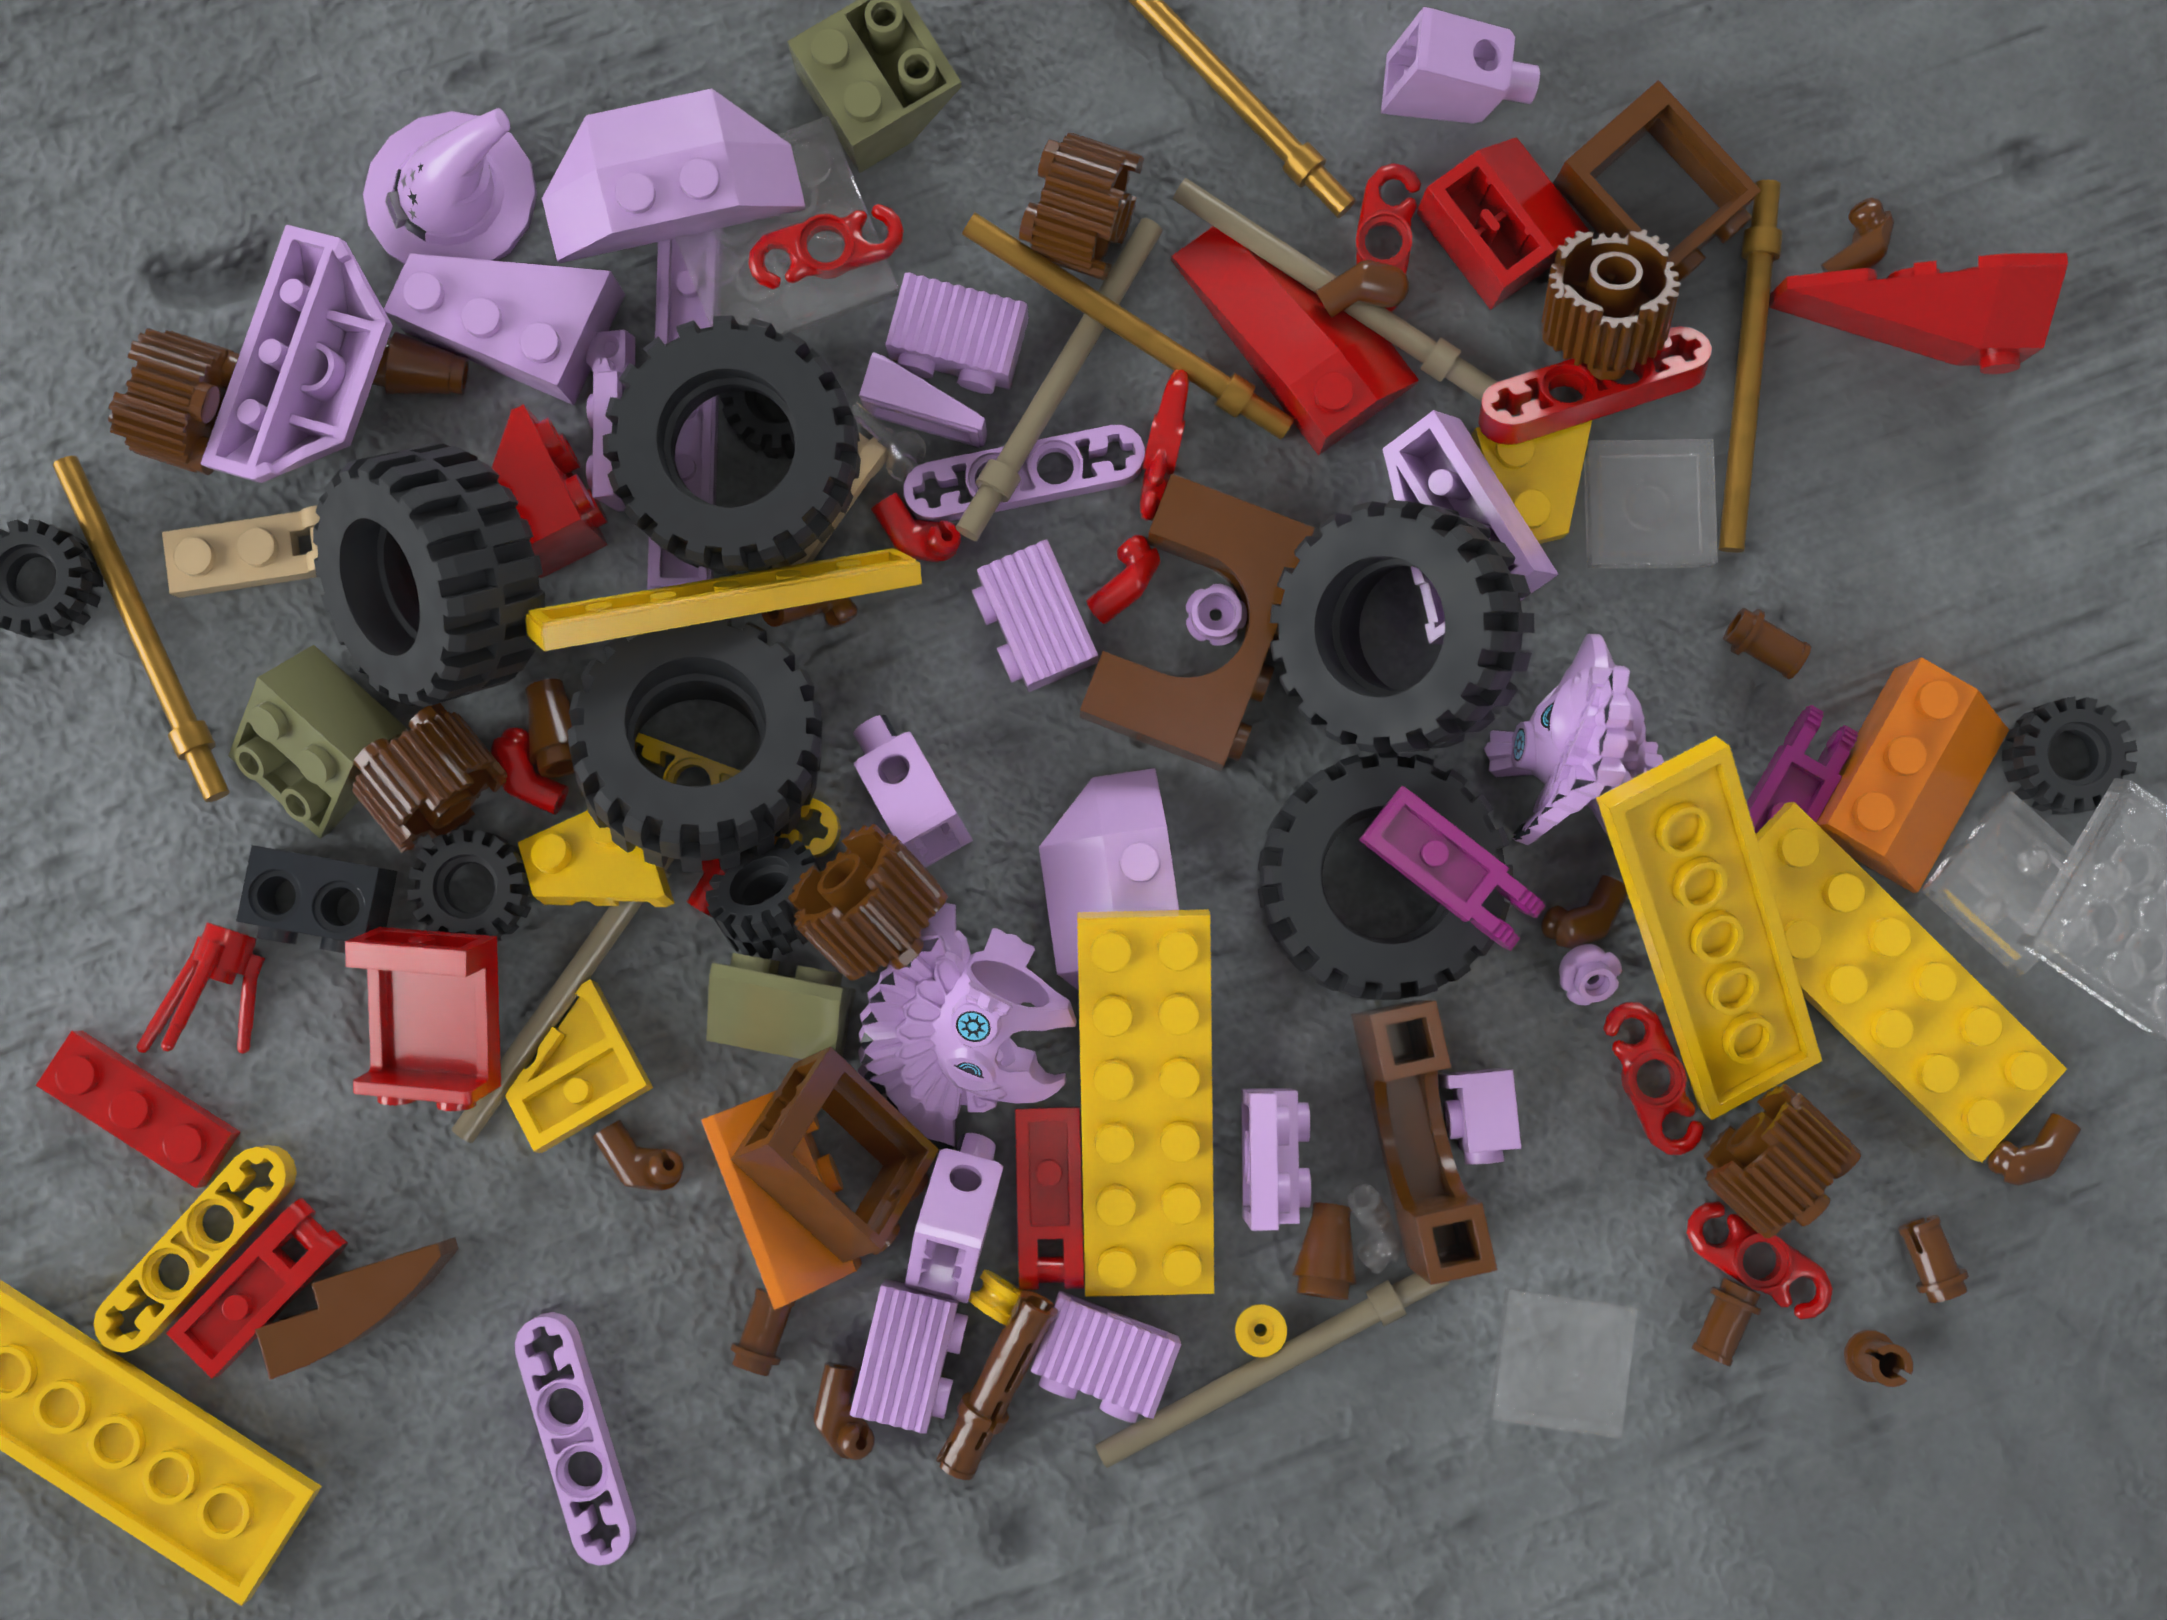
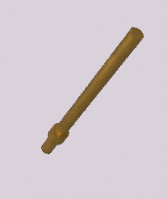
M1128 0L1285 163L1282 170L1299 188L1306 185L1337 218L1342 217L1350 210L1356 200L1324 167L1326 159L1309 142L1302 145L1163 0Z
M1770 179L1759 180L1755 183L1761 191L1753 201L1751 227L1744 230L1742 258L1747 260L1719 539V550L1731 553L1744 552L1772 269L1773 261L1778 260L1781 254L1783 232L1777 228L1781 183Z
M976 212L970 218L962 235L1173 371L1183 370L1187 372L1190 382L1215 397L1214 405L1234 418L1241 414L1281 440L1285 436L1294 418L1254 393L1255 385L1235 372L1229 377Z
M66 456L60 458L53 463V468L172 728L168 738L179 760L187 761L204 801L213 802L227 796L230 791L211 750L216 744L207 724L203 720L197 721L78 457Z

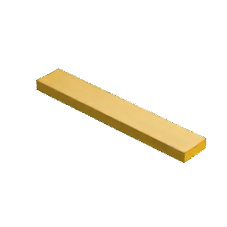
M895 548L531 609L528 610L525 619L527 636L544 651L920 585L922 584L920 562L916 561V559Z

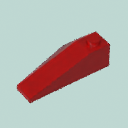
M1214 226L1171 256L1173 264L1284 411L1294 418L1293 423L1318 456L1418 384L1419 379L1391 342L1344 311L1331 318L1315 292Z
M2004 253L1978 256V267L1943 273L1937 269L1936 261L1914 263V267L1895 271L1885 279H1877V272L1870 268L1787 276L1770 293L1769 308L1955 366H1980V372L1983 374L2009 373L2020 369L2022 362L2044 348L2067 271L2068 255L2067 253Z

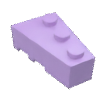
M410 253L384 307V311L409 335L455 353L458 356L467 357L474 363L575 405L591 370V367L586 363L587 350L595 332L609 331L625 293L611 271Z
M1433 410L1383 448L1395 500L1443 507L1458 511L1460 517L1476 519L1491 530L1490 541L1505 543L1514 555L1515 561L1508 569L1511 574L1525 575L1530 593H1533L1559 575L1460 418ZM1411 566L1414 583L1419 585L1429 622L1425 624L1429 644L1443 645L1445 616L1441 599L1427 576L1418 568Z

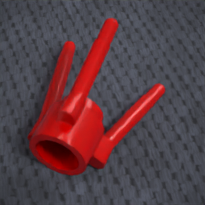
M207 922L202 936H198L189 959L137 1043L136 1048L138 1052L146 1053L151 1048L158 1034L161 1033L180 1002L161 1042V1048L164 1051L173 1050L209 978L233 985L237 974L243 975L238 1021L237 1050L241 1054L247 1053L250 1049L257 981L265 961L264 957L252 954L258 939Z

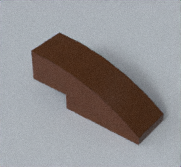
M456 1238L446 1239L312 1283L318 1308L283 1318L255 1329L269 1380L308 1366L368 1335L401 1311L435 1279L458 1251Z

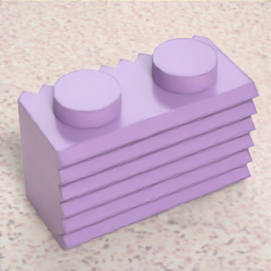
M911 272L905 273L885 344L889 359L898 361V365L920 378H932L934 370L959 376L957 383L960 386L978 393L992 394L995 386L1010 389L1028 324V306L1023 301H1014L1009 297L1002 298L997 294L990 295L985 291L964 288L961 285H952L949 282H940L937 279H928L925 276H916Z
M1047 539L977 569L982 586L971 591L985 624L988 625L995 621L999 623L1007 644L997 647V651L1011 683L1023 678L1028 692H1032L1098 663L1097 651Z
M885 1279L880 1287L850 1415L855 1418H863L868 1421H876L880 1424H889L893 1427H901L906 1430L927 1434L932 1416L942 1419L945 1417L953 1380L941 1377L947 1352L960 1354L968 1315L957 1313L959 1301L904 1287L905 1283Z
M1059 1290L1053 1307L1058 1309V1314L1042 1339L1031 1363L1030 1371L1041 1376L1039 1386L1049 1392L1069 1399H1075L1078 1390L1085 1394L1093 1395L1098 1399H1102L1099 1408L1103 1412L1127 1422L1136 1423L1139 1414L1154 1419L1181 1346L1179 1336Z

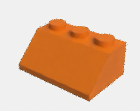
M1923 657L1896 667L1857 734V741L1839 772L1842 778L1816 823L1850 857L1910 892L1918 893L2009 729L1978 689Z
M776 1091L701 1120L774 1310L856 1272L862 1265L860 1257L844 1263L838 1259L731 1160ZM816 1115L792 1155L835 1194L843 1190V1183L831 1154L820 1156L812 1135V1132L820 1129Z

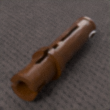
M1031 1291L1020 1293L1012 1314L988 1357L977 1383H975L971 1392L963 1394L957 1406L959 1416L956 1424L936 1458V1461L940 1463L939 1467L947 1474L961 1480L973 1479L982 1456L994 1435L1003 1432L1009 1419L1007 1409L1029 1369L1042 1339L1058 1314V1309L1053 1308L1054 1304L1046 1297Z

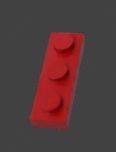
M83 1030L70 1032L35 1085L194 1188L207 1185L241 1133Z

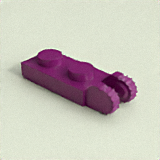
M1813 705L1806 706L1786 735L1784 745L1777 748L1747 801L1755 833L1788 802H1795L1811 819L1817 822L1842 778L1839 772L1857 741L1858 732L1846 725L1840 726L1829 738L1817 762L1804 753L1821 726L1824 712Z
M1401 786L1359 839L1463 922L1470 921L1477 929L1507 950L1511 951L1520 938L1515 934L1514 929L1510 925L1496 918L1481 906L1492 890L1495 888L1518 911L1533 918H1537L1546 906L1534 893L1530 892L1507 873L1510 868L1404 786Z

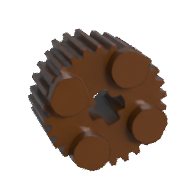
M1071 132L1064 137L1063 142L1048 139L1038 166V177L1045 179V185L1041 191V199L1038 204L1032 202L1028 204L1021 221L1019 240L1032 244L1031 248L1056 265L1101 280L1107 279L1112 264L1103 262V259L1111 242L1123 244L1127 236L1137 197L1127 192V185L1130 180L1129 175L1131 171L1141 173L1144 161L1143 156Z
M1644 229L1639 233L1631 231L1624 239L1620 238L1618 233H1613L1611 238H1607L1604 233H1600L1598 239H1594V232L1583 233L1577 231L1575 232L1574 239L1567 237L1564 246H1558L1555 264L1551 265L1542 314V340L1547 345L1553 347L1555 352L1563 351L1562 358L1565 360L1569 358L1575 359L1574 365L1587 364V369L1590 373L1600 380H1617L1624 376L1627 368L1630 370L1634 369L1636 362L1641 365L1646 364L1647 358L1654 359L1657 351L1664 348V343L1668 339L1679 295L1680 282H1677L1679 273L1673 271L1675 266L1673 262H1667L1669 245L1667 243L1659 244L1660 237L1658 236L1648 237V231Z
M147 328L145 334L140 333L138 335V341L133 340L131 343V350L127 358L136 360L137 365L132 367V377L130 380H127L126 386L128 390L125 394L115 392L113 400L109 404L108 409L112 410L108 417V422H112L110 433L126 437L125 444L130 446L129 450L136 454L191 472H198L207 476L211 475L214 470L201 465V461L240 354L177 332L165 330L162 333Z
M441 703L427 706L419 711L409 722L411 730L404 731L398 739H393L390 743L386 738L378 739L363 748L353 761L361 771V774L355 778L357 781L352 785L354 787L352 789L353 793L401 853L413 849L415 845L412 841H416L420 836L425 837L429 834L432 839L441 834L448 836L452 833V830H458L462 825L468 824L469 820L475 815L470 807L476 798L481 796V792L488 787L493 792H497L507 781V772L459 713L447 712Z
M872 824L869 828L864 825L859 831L856 829L852 830L849 836L841 841L847 847V850L844 853L839 852L834 861H829L824 871H818L812 866L807 872L802 873L799 877L801 881L792 888L795 892L788 897V900L799 910L794 915L797 919L795 921L797 929L849 981L865 976L869 970L874 973L881 965L886 967L890 964L894 969L898 970L911 963L919 956L924 946V942L920 938L921 930L930 925L928 922L929 918L935 916L948 897L937 880L896 836H893L891 833L885 835L876 824Z
M1786 1083L1781 1087L1779 1085L1776 1086L1772 1091H1767L1757 1101L1764 1109V1112L1753 1115L1737 1130L1731 1125L1727 1127L1724 1132L1717 1136L1718 1139L1710 1145L1711 1149L1703 1156L1714 1167L1706 1172L1705 1180L1708 1182L1707 1185L1757 1233H1760L1765 1238H1770L1777 1234L1787 1223L1792 1222L1793 1219L1801 1226L1811 1224L1827 1209L1831 1199L1824 1189L1832 1185L1833 1179H1838L1848 1173L1861 1157L1860 1150L1851 1143V1140L1805 1096L1801 1093L1796 1094Z

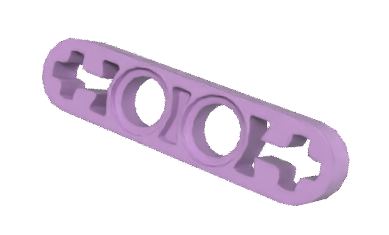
M1108 425L1037 440L1018 472L1021 477L1020 483L1009 501L1000 502L995 512L1122 487L1132 483L1140 475L1143 468L1145 446L1141 437L1133 429L1124 425ZM1119 442L1122 451H1133L1134 455L1126 458L1125 469L1114 470L1111 461L1092 463L1091 471L1094 477L1083 479V458L1078 447L1089 446V459L1106 455L1108 443ZM1003 447L930 461L916 466L907 475L904 483V498L910 512L918 520L940 522L941 520L954 521L961 519L970 502L961 504L960 491L941 495V506L936 508H929L926 499H915V494L923 492L925 490L924 481L936 478L940 488L957 486L958 481L955 472L966 470V487L972 500L978 491L975 483L978 473L985 467L989 459H997ZM1051 452H1059L1071 460L1074 470L1066 482L1049 484L1037 472L1039 461Z
M555 1312L542 1313L525 1323L519 1330L515 1340L517 1362L572 1544L577 1554L587 1563L598 1566L611 1564L620 1559L633 1543L637 1531L635 1516L579 1332L575 1324L565 1315ZM544 1326L549 1336L559 1334L562 1338L563 1345L554 1351V1359L558 1371L570 1364L574 1373L561 1375L546 1385L542 1384L540 1376L546 1375L553 1370L549 1355L546 1351L535 1353L532 1342L541 1336L540 1327ZM568 1388L574 1390L581 1397L583 1413L577 1422L565 1424L553 1417L550 1412L549 1402L551 1395L557 1389ZM587 1451L599 1458L603 1473L601 1480L597 1484L585 1487L578 1485L572 1480L568 1464L571 1456L576 1452ZM606 1490L610 1492L612 1499H605L599 1506L603 1521L606 1525L617 1523L620 1532L612 1539L611 1547L609 1548L606 1547L603 1539L597 1538L592 1540L589 1535V1531L598 1523L594 1504L589 1505L585 1510H581L578 1503L591 1501Z

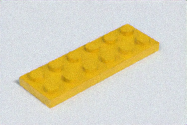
M1714 736L1598 796L1596 799L1698 1108L1713 1120L1822 1062L1730 745Z
M1795 802L1785 803L1756 833V837L1803 997L1971 1160L1983 1162L2061 1077L2067 1068Z
M1209 909L1077 912L1085 1297L1214 1294L1211 921Z
M0 1280V1450L242 1606L251 1600L322 1486Z

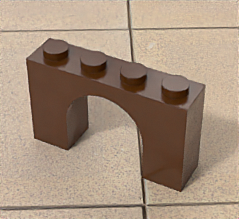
M1171 474L1149 530V546L1157 547V549L1207 567L1220 574L1229 582L1236 591L1240 601L1245 603L1247 609L1242 646L1235 656L1221 668L1203 676L1190 678L1169 676L1102 651L1080 708V718L1220 772L1225 765L1227 757L1239 761L1252 729L1251 725L1241 722L1249 699L1262 702L1275 669L1274 666L1264 663V660L1269 650L1270 642L1272 640H1279V623H1270L1272 604H1281L1285 592L1284 589L1277 586L1284 567L1296 568L1300 559L1295 556L1294 550L1306 536L1313 535L1315 527Z
M1408 1001L1351 1014L1407 1266L1430 1285L1498 1271L1483 1203L1472 1198L1466 1192L1456 1168L1445 1128L1438 1088V1070L1452 1067L1437 1001Z

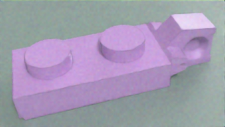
M626 330L595 332L586 356V363L593 371V394H590L587 400V418L593 430V455H590L587 459L586 478L593 498L616 511H624L626 506L622 499L613 492L607 476L612 471V465L603 455V435L611 434L612 422L605 417L610 397L621 399L626 387L619 378L629 363L635 366V337Z

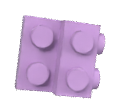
M1292 1088L1241 1089L1242 1218L1252 1231L1279 1230V1224H1300L1299 1207H1310L1311 1204L1309 1168H1299V1142H1309L1310 1110L1308 1103H1298V1091Z

